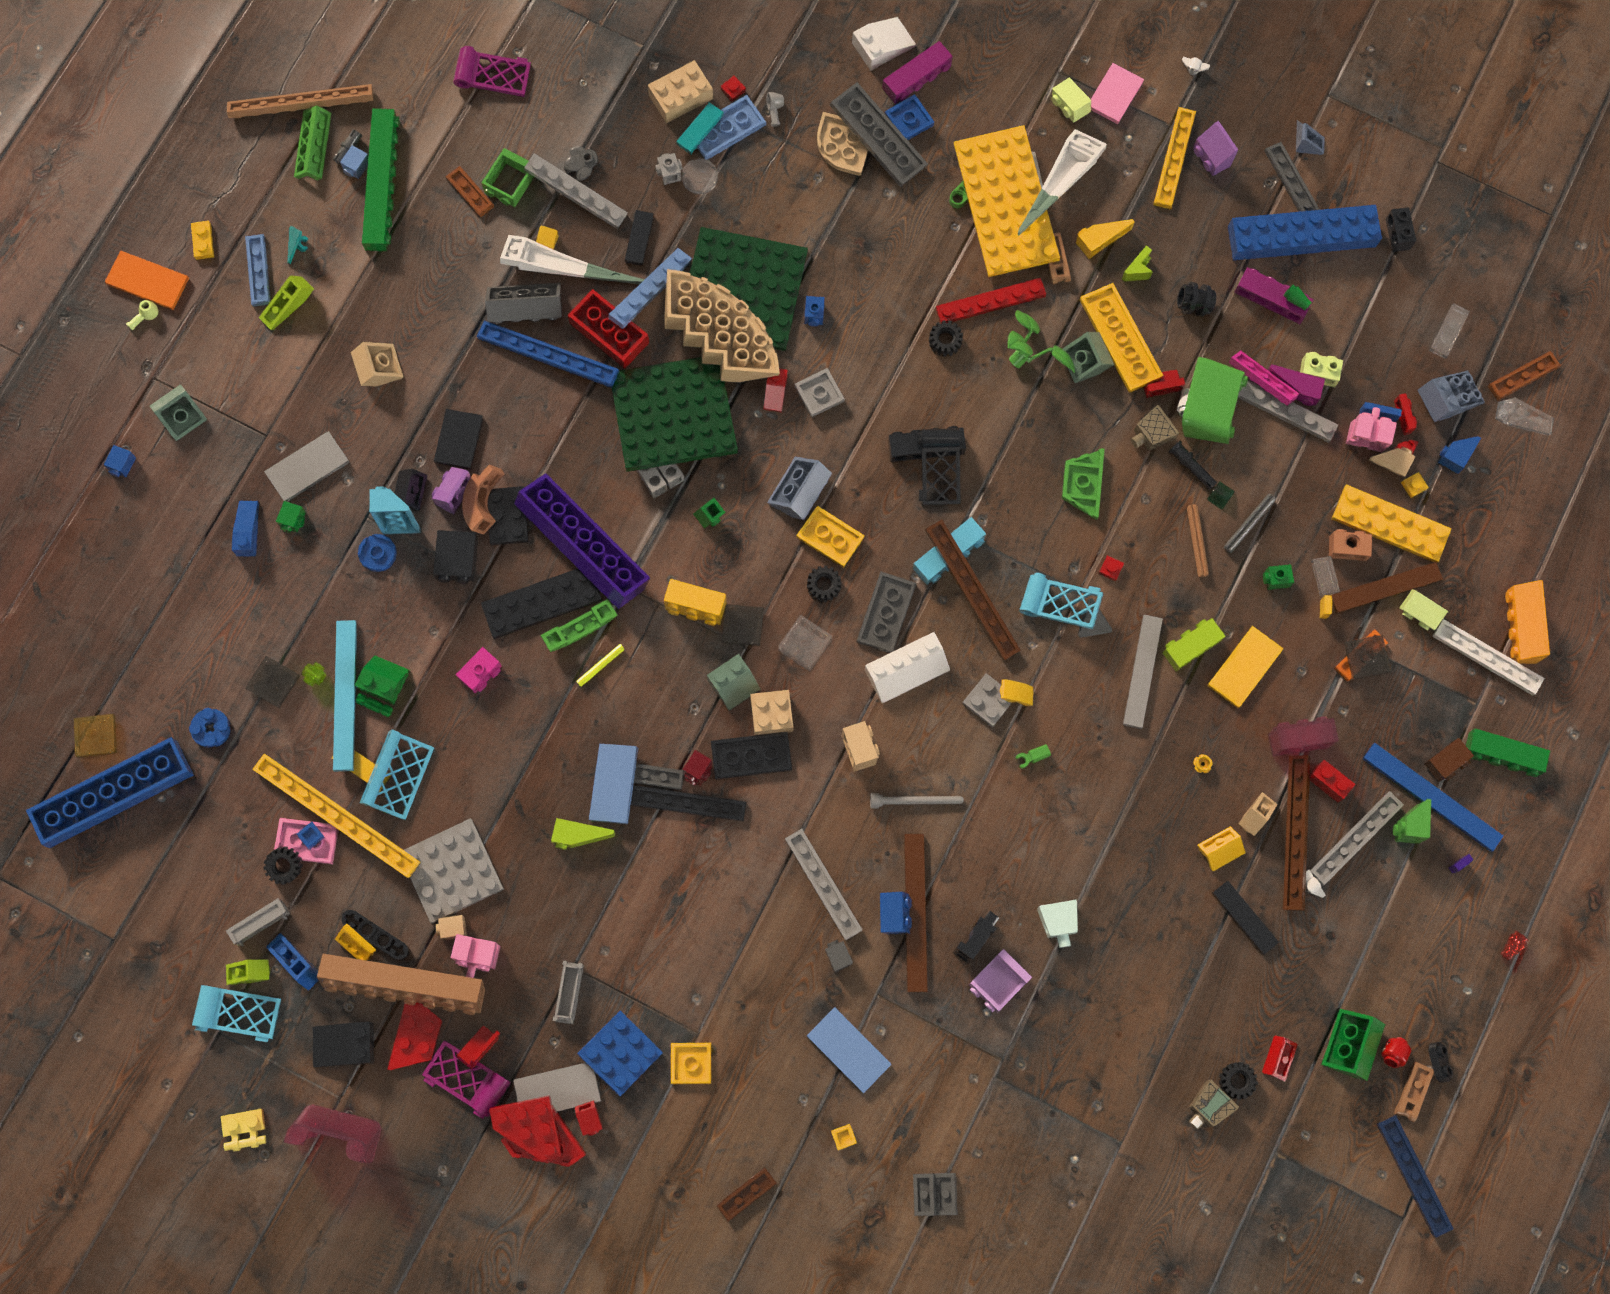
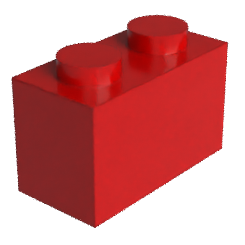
M1326 760L1320 762L1310 774V781L1337 803L1342 801L1355 786V783Z

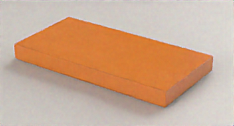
M120 250L105 280V284L174 310L189 277Z

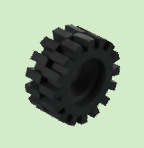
M943 320L942 324L938 322L930 331L929 346L933 348L932 351L934 353L937 351L939 356L941 353L943 357H946L947 354L952 356L953 353L956 354L958 349L961 348L963 332H961L960 327L957 328L956 323L952 325V321L946 323ZM942 333H949L953 337V341L950 344H942L939 341V336Z
M824 565L821 568V566H818V569L814 568L812 573L808 575L807 589L813 599L816 598L819 602L821 600L827 602V600L832 601L834 597L838 596L841 590V577L838 575L837 570L834 571L833 567L827 568L828 566ZM826 577L831 581L832 585L828 590H820L817 587V581L820 578Z
M279 847L266 856L267 859L264 860L263 864L265 866L263 869L267 871L265 873L266 877L268 875L271 877L269 879L271 882L275 880L276 884H286L293 881L301 873L302 870L300 869L303 867V864L300 862L302 858L298 857V852H293V848ZM284 858L289 861L290 869L288 872L283 873L277 869L276 862L278 859Z
M1238 1062L1229 1064L1222 1069V1073L1219 1075L1221 1077L1219 1084L1222 1086L1220 1088L1230 1098L1245 1099L1256 1091L1257 1088L1255 1087L1258 1085L1256 1078L1258 1077L1257 1074H1254L1255 1070L1249 1067L1250 1065ZM1235 1073H1240L1245 1077L1246 1083L1241 1089L1235 1088L1231 1083V1077Z

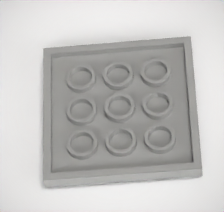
M471 818L404 849V851L421 862L410 878L431 924L437 922L438 918L450 916L504 890Z

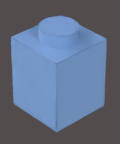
M352 145L340 161L343 172L349 177L354 176L359 179L368 167V154Z

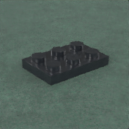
M524 486L491 490L487 505L490 514L496 521L489 528L491 546L529 542L527 516L514 504L518 492Z

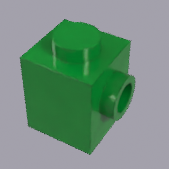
M712 498L694 512L693 515L705 529L709 525L714 527L721 521L719 517L726 512L716 499Z
M284 501L276 523L282 531L298 533L299 528H302L304 525L306 512L302 506Z
M1291 564L1270 566L1265 570L1263 582L1267 584V590L1290 588L1292 586L1294 578Z

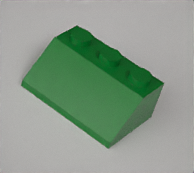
M1340 1009L1321 1065L1350 1077L1368 1081L1386 1024L1373 1016Z

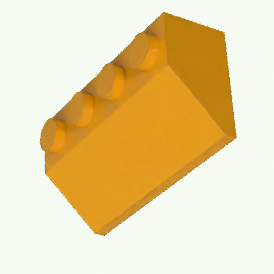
M1543 580L1514 585L1507 590L1505 600L1509 607L1507 612V619L1510 621L1509 639L1512 640L1510 654L1511 658L1519 664H1537L1550 655Z

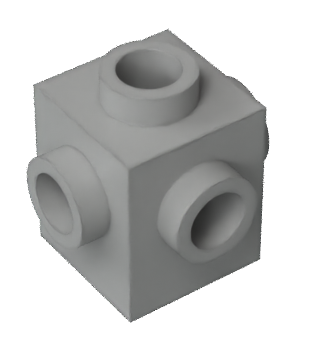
M666 153L657 157L658 165H655L657 175H661L663 184L681 181L680 170H683L680 159H676L675 153Z

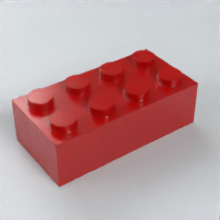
M592 289L568 314L569 323L625 369L649 344V336L632 321L623 329L608 318L609 313L615 307Z

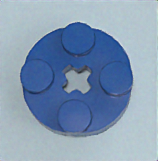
M205 708L193 717L189 731L194 741L199 745L207 748L217 747L228 739L230 735V722L228 717L221 711ZM213 723V724H214L213 728H214L215 730H214L213 732L209 731V732L207 733V732H206V730H207L206 726H207L208 724L211 725V724Z

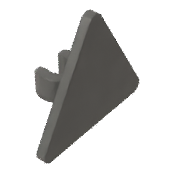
M1093 598L1088 599V606L1095 603ZM1100 609L1093 629L1080 627L1078 637L1112 632L1111 626ZM1089 611L1082 615V622L1090 623L1092 616Z

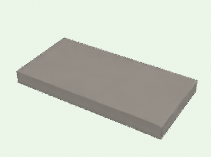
M328 431L264 472L282 499L288 502L350 462Z
M586 1063L513 1080L518 1102L550 1095L552 1105L557 1112L575 1108L593 1100L595 1103L601 1101L596 1074Z

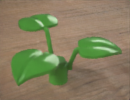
M1017 310L1015 316L1020 324L1028 329V334L1024 339L1015 331L1009 333L1008 349L1016 350L1009 357L1012 365L1020 368L1026 361L1030 363L1033 359L1051 352L1059 362L1071 369L1074 374L1075 366L1072 358L1065 350L1058 346L1048 348L1030 357L1033 354V350L1026 342L1032 332L1036 334L1040 332V327L1031 316Z

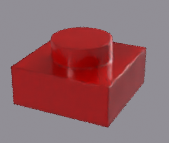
M733 76L721 85V90L733 102L746 92V87Z
M1107 555L1098 574L1116 581L1124 563Z

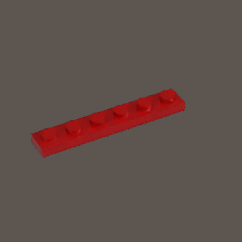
M1041 278L941 304L936 306L935 309L940 324H942L943 320L946 323L948 321L955 322L1046 297V292Z

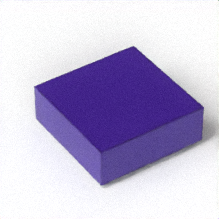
M1467 854L1452 864L1449 870L1452 873L1459 872L1470 864L1473 858L1470 854Z

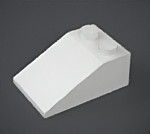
M898 17L867 24L854 31L852 37L853 46L870 71L916 47V43Z

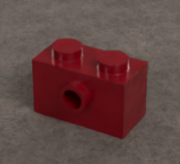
M695 750L682 769L683 775L686 778L685 781L692 786L696 784L701 786L711 774L712 760Z

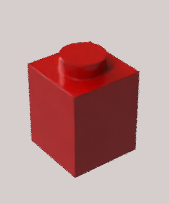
M593 1100L575 1107V1114L582 1135L588 1134L591 1136L597 1134L602 1129V1122L595 1101Z

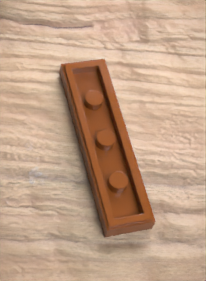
M1549 351L1490 383L1488 388L1496 400L1499 401L1558 369L1561 365L1553 353Z

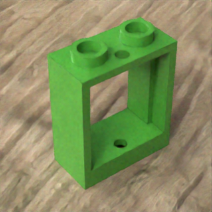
M504 148L482 181L484 193L489 197L498 198L507 206L516 207L534 176L524 170L528 160ZM506 164L526 174L512 196L492 186Z

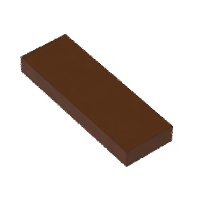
M764 1167L716 1206L729 1222L777 1183Z

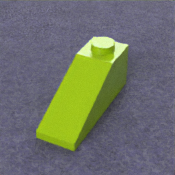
M289 276L259 318L270 330H274L307 300L314 288L302 276Z
M556 818L551 842L555 844V848L566 850L567 847L574 848L615 837V831Z

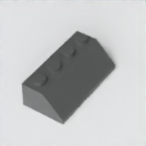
M561 283L487 287L485 298L487 321L502 323L503 321L520 322L527 319L538 321L543 318L556 320L562 317Z

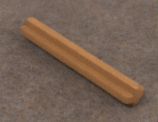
M1193 504L1187 507L1197 573L1199 577H1206L1209 575L1199 510L1198 506Z

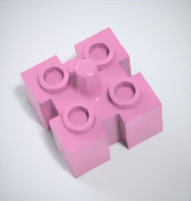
M1373 408L1372 414H1359L1350 423L1346 444L1357 447L1363 446L1369 450L1382 453L1386 450V447L1388 448L1392 445L1397 423L1392 422L1391 419L1381 417L1378 420L1380 409Z
M456 934L451 958L455 960V964H458V966L468 968L466 977L474 978L476 968L485 972H489L490 969L495 970L501 946L496 942Z

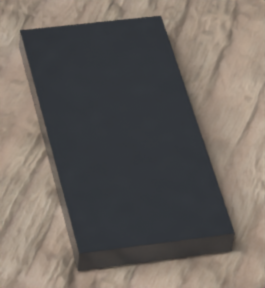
M788 732L711 741L715 780L792 771Z

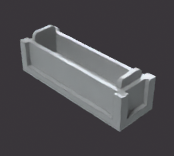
M277 898L232 926L226 932L233 944L243 947V942L282 918L288 919L287 916L290 912L283 900Z
M563 961L556 1011L552 1021L574 1025L584 964Z

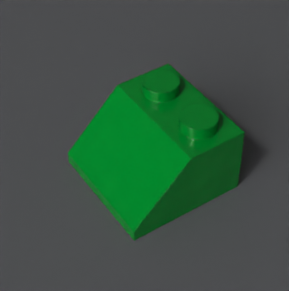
M374 655L363 667L354 686L363 693L394 705L410 670Z

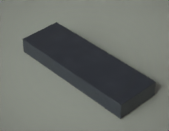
M636 210L625 263L643 266L654 213Z

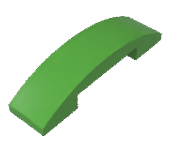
M607 599L592 607L591 611L567 624L547 631L541 635V638L549 651L553 652L598 630L617 617V613Z

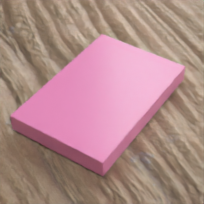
M1112 63L1091 98V110L1119 124L1143 84L1144 79Z
M279 819L274 850L286 846L288 849L293 848V852H298V857H301L302 861L333 865L339 831L336 827L327 823L313 822L325 838L309 850L296 834L307 826L310 821Z

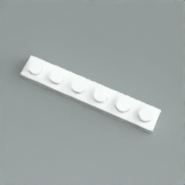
M1444 619L1440 622L1432 636L1533 696L1537 693L1545 679Z

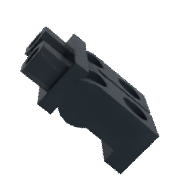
M991 911L984 918L980 917L969 934V940L966 944L961 941L953 953L969 964L987 939L997 929L994 925L999 917Z

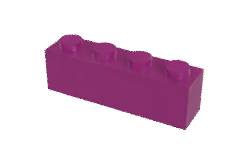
M938 41L883 79L882 89L895 104L899 101H904L913 91H919L926 82L933 81L939 73L949 70L953 56Z
M1246 268L1234 293L1298 324H1301L1310 308L1309 306L1304 311L1302 308L1286 301L1283 295L1290 286L1283 285L1273 277H1267L1253 268ZM1305 294L1307 298L1311 302H1313L1314 299L1310 298L1309 295Z

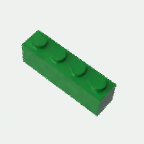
M1476 728L1469 732L1466 747L1474 755L1471 759L1487 760L1489 764L1495 766L1504 765L1511 771L1521 770L1526 772V775L1538 777L1546 772L1550 750Z

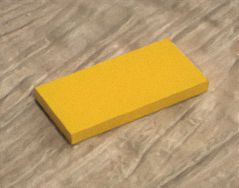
M1252 626L1207 686L1239 708L1283 648Z

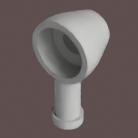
M768 92L766 103L771 114V126L777 127L780 126L777 109L784 106V97L775 92Z

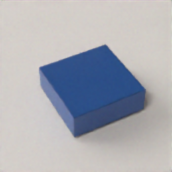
M310 822L296 834L309 850L325 838L313 822Z

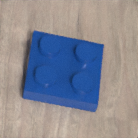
M915 94L884 113L907 140L934 126V120Z

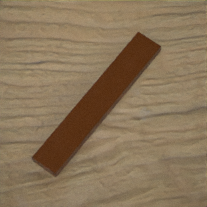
M1434 562L1330 596H1332V605L1335 613L1338 614L1411 591L1412 589L1440 582L1443 580L1437 563Z

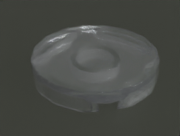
M703 158L691 160L684 166L682 182L690 192L705 194L716 186L718 173L715 165L709 160Z

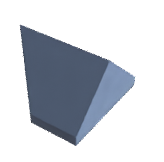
M1297 120L1296 152L1324 154L1325 137L1308 124H1302Z

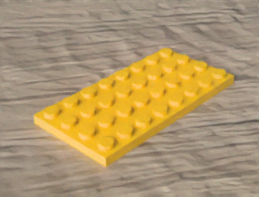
M1025 126L955 141L954 149L988 277L1060 261L1047 210L1018 236L1020 226L1041 191Z

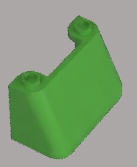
M1198 357L1182 418L1184 437L1229 444L1230 438H1233L1235 433V427H1232V419L1239 391L1246 387L1248 376H1245L1244 371L1208 358Z

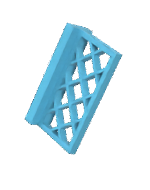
M393 729L390 730L362 795L360 804L406 820L434 747L400 734V732ZM400 739L408 742L409 750L400 753L398 748ZM420 747L427 749L426 757L418 760L415 749ZM411 751L416 762L406 766L402 755ZM399 756L403 767L393 771L390 765L391 760ZM417 764L420 772L418 776L411 778L407 768ZM404 769L408 780L399 784L394 773ZM392 775L395 786L386 789L383 780L385 777ZM410 782L412 792L404 796L400 786ZM397 787L401 798L391 802L387 791ZM384 793L388 804L383 806L374 804L376 797ZM402 800L405 806L403 814L395 812L392 804Z

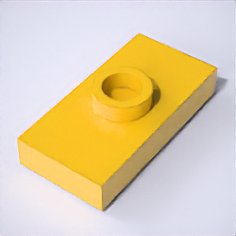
M348 924L342 927L335 938L341 946L359 960L369 961L376 951L370 943Z

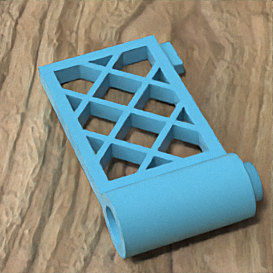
M1041 573L1030 575L1020 606V613L1030 617L1038 616L1093 629L1103 598V592H1100V588L1089 586L1086 589L1048 580ZM1051 586L1058 587L1062 593L1052 598L1049 591ZM1071 591L1078 592L1080 597L1070 602L1066 594ZM1090 595L1097 596L1096 603L1088 606L1085 598ZM1064 596L1068 604L1058 609L1054 601ZM1082 600L1086 608L1076 613L1072 605ZM1053 603L1056 610L1050 614L1044 613V607ZM1071 607L1074 615L1069 618L1063 617L1061 612ZM1089 611L1092 616L1090 623L1082 622L1079 616Z
M201 985L192 1025L196 1026L195 1030L207 1032L208 1028L252 1035L256 1036L255 1040L268 1042V1039H273L281 999ZM224 995H233L237 1002L226 1008L223 1003ZM247 998H253L257 1005L247 1012L241 1002ZM267 1001L276 1002L274 1011L267 1015L261 1006ZM239 1004L245 1014L234 1020L229 1010ZM259 1008L265 1017L254 1023L249 1014ZM227 1013L232 1022L225 1027L218 1026L219 1017ZM247 1016L252 1026L242 1030L236 1022ZM266 1019L271 1025L269 1034L261 1033L257 1028V1025ZM255 1028L257 1032H253L250 1030Z

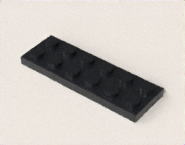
M575 569L481 602V606L492 637L496 639L601 602L602 599L598 588L579 569Z

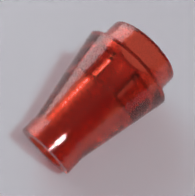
M1515 931L1513 934H1510L1500 954L1511 961L1514 956L1528 946L1526 943L1529 940L1520 932Z

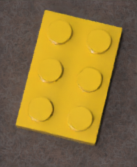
M819 506L814 509L796 535V538L843 568L865 537Z

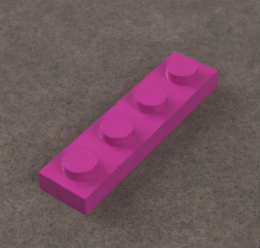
M1239 351L1231 357L1229 363L1235 369L1244 371L1251 381L1257 383L1281 403L1288 406L1297 399L1299 393L1244 352Z

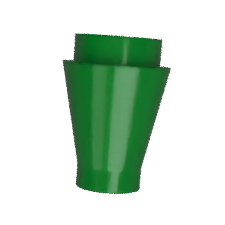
M1293 284L1283 295L1286 301L1302 308L1304 311L1312 303L1299 286Z

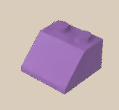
M1219 121L1215 122L1198 137L1193 147L1196 156L1201 158L1204 168L1212 176L1229 168L1238 152L1237 147Z
M454 467L446 471L442 477L441 485L436 487L432 493L434 504L454 515L462 503L464 490L471 478L469 472Z

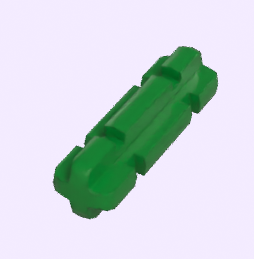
M358 694L355 700L358 705L365 706V708L377 713L381 712L386 717H390L393 711L391 706L384 705L370 697L367 698L363 694Z

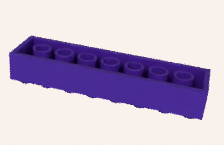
M546 473L518 492L514 504L618 609L646 589L650 577Z

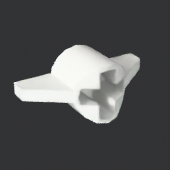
M1182 58V62L1191 75H1196L1198 72L1210 68L1209 64L1202 63L1198 58Z
M1309 869L1306 870L1305 891L1322 898L1326 895L1321 889L1319 881L1312 875Z

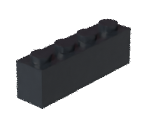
M951 426L947 429L958 428V426ZM962 427L959 428L960 455H965L966 443ZM913 430L910 433L894 432L892 435H889L890 462L922 459V446L918 444V433H921V430ZM948 451L943 457L956 456V451ZM926 452V459L939 457L935 452Z

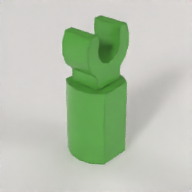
M1045 744L1028 751V754L1020 753L1015 758H1023L1025 760V763L1019 766L1020 769H1023L1030 762L1035 763L1050 757L1051 753Z

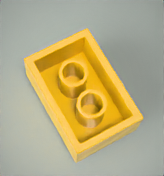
M670 579L664 598L665 610L671 615L679 616L681 614L685 615L689 620L697 621V619H700L708 625L715 626L716 624L721 625L727 601L726 594Z

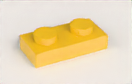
M210 221L191 223L194 258L196 260L213 258L214 249Z

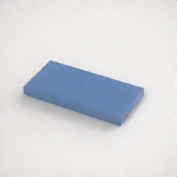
M748 95L721 109L724 112L723 117L697 147L705 160L710 159L766 126V121Z
M599 744L589 814L590 821L628 824L638 754L637 746Z
M835 1007L807 1035L862 1093L892 1065Z

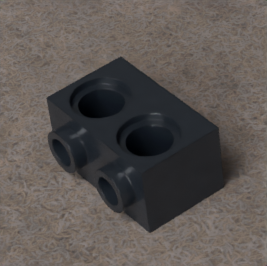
M1410 208L1391 209L1385 220L1392 252L1410 250L1417 241Z

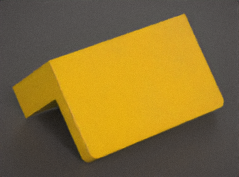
M1231 826L1198 844L1199 851L1207 858L1212 871L1245 854L1241 836Z

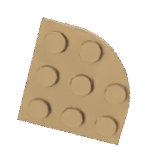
M823 112L817 132V145L821 156L835 169L861 176L869 150L838 115Z

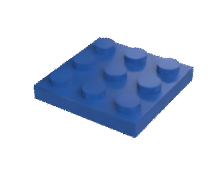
M621 1011L577 1053L619 1097L663 1054Z

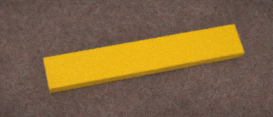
M1181 107L1177 110L1153 204L1155 206L1170 210L1172 208L1196 111Z

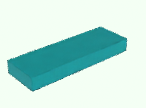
M709 102L676 141V145L692 154L723 117L724 112Z

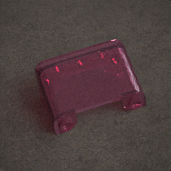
M308 1105L288 1128L284 1142L292 1145H304L307 1139L317 1138L318 1134L348 1141L346 1154L349 1159L361 1163H372L381 1134V1126L378 1122L317 1105Z

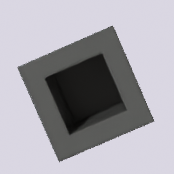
M838 940L827 944L828 948L825 949V953L834 973L853 964L844 941L839 943Z

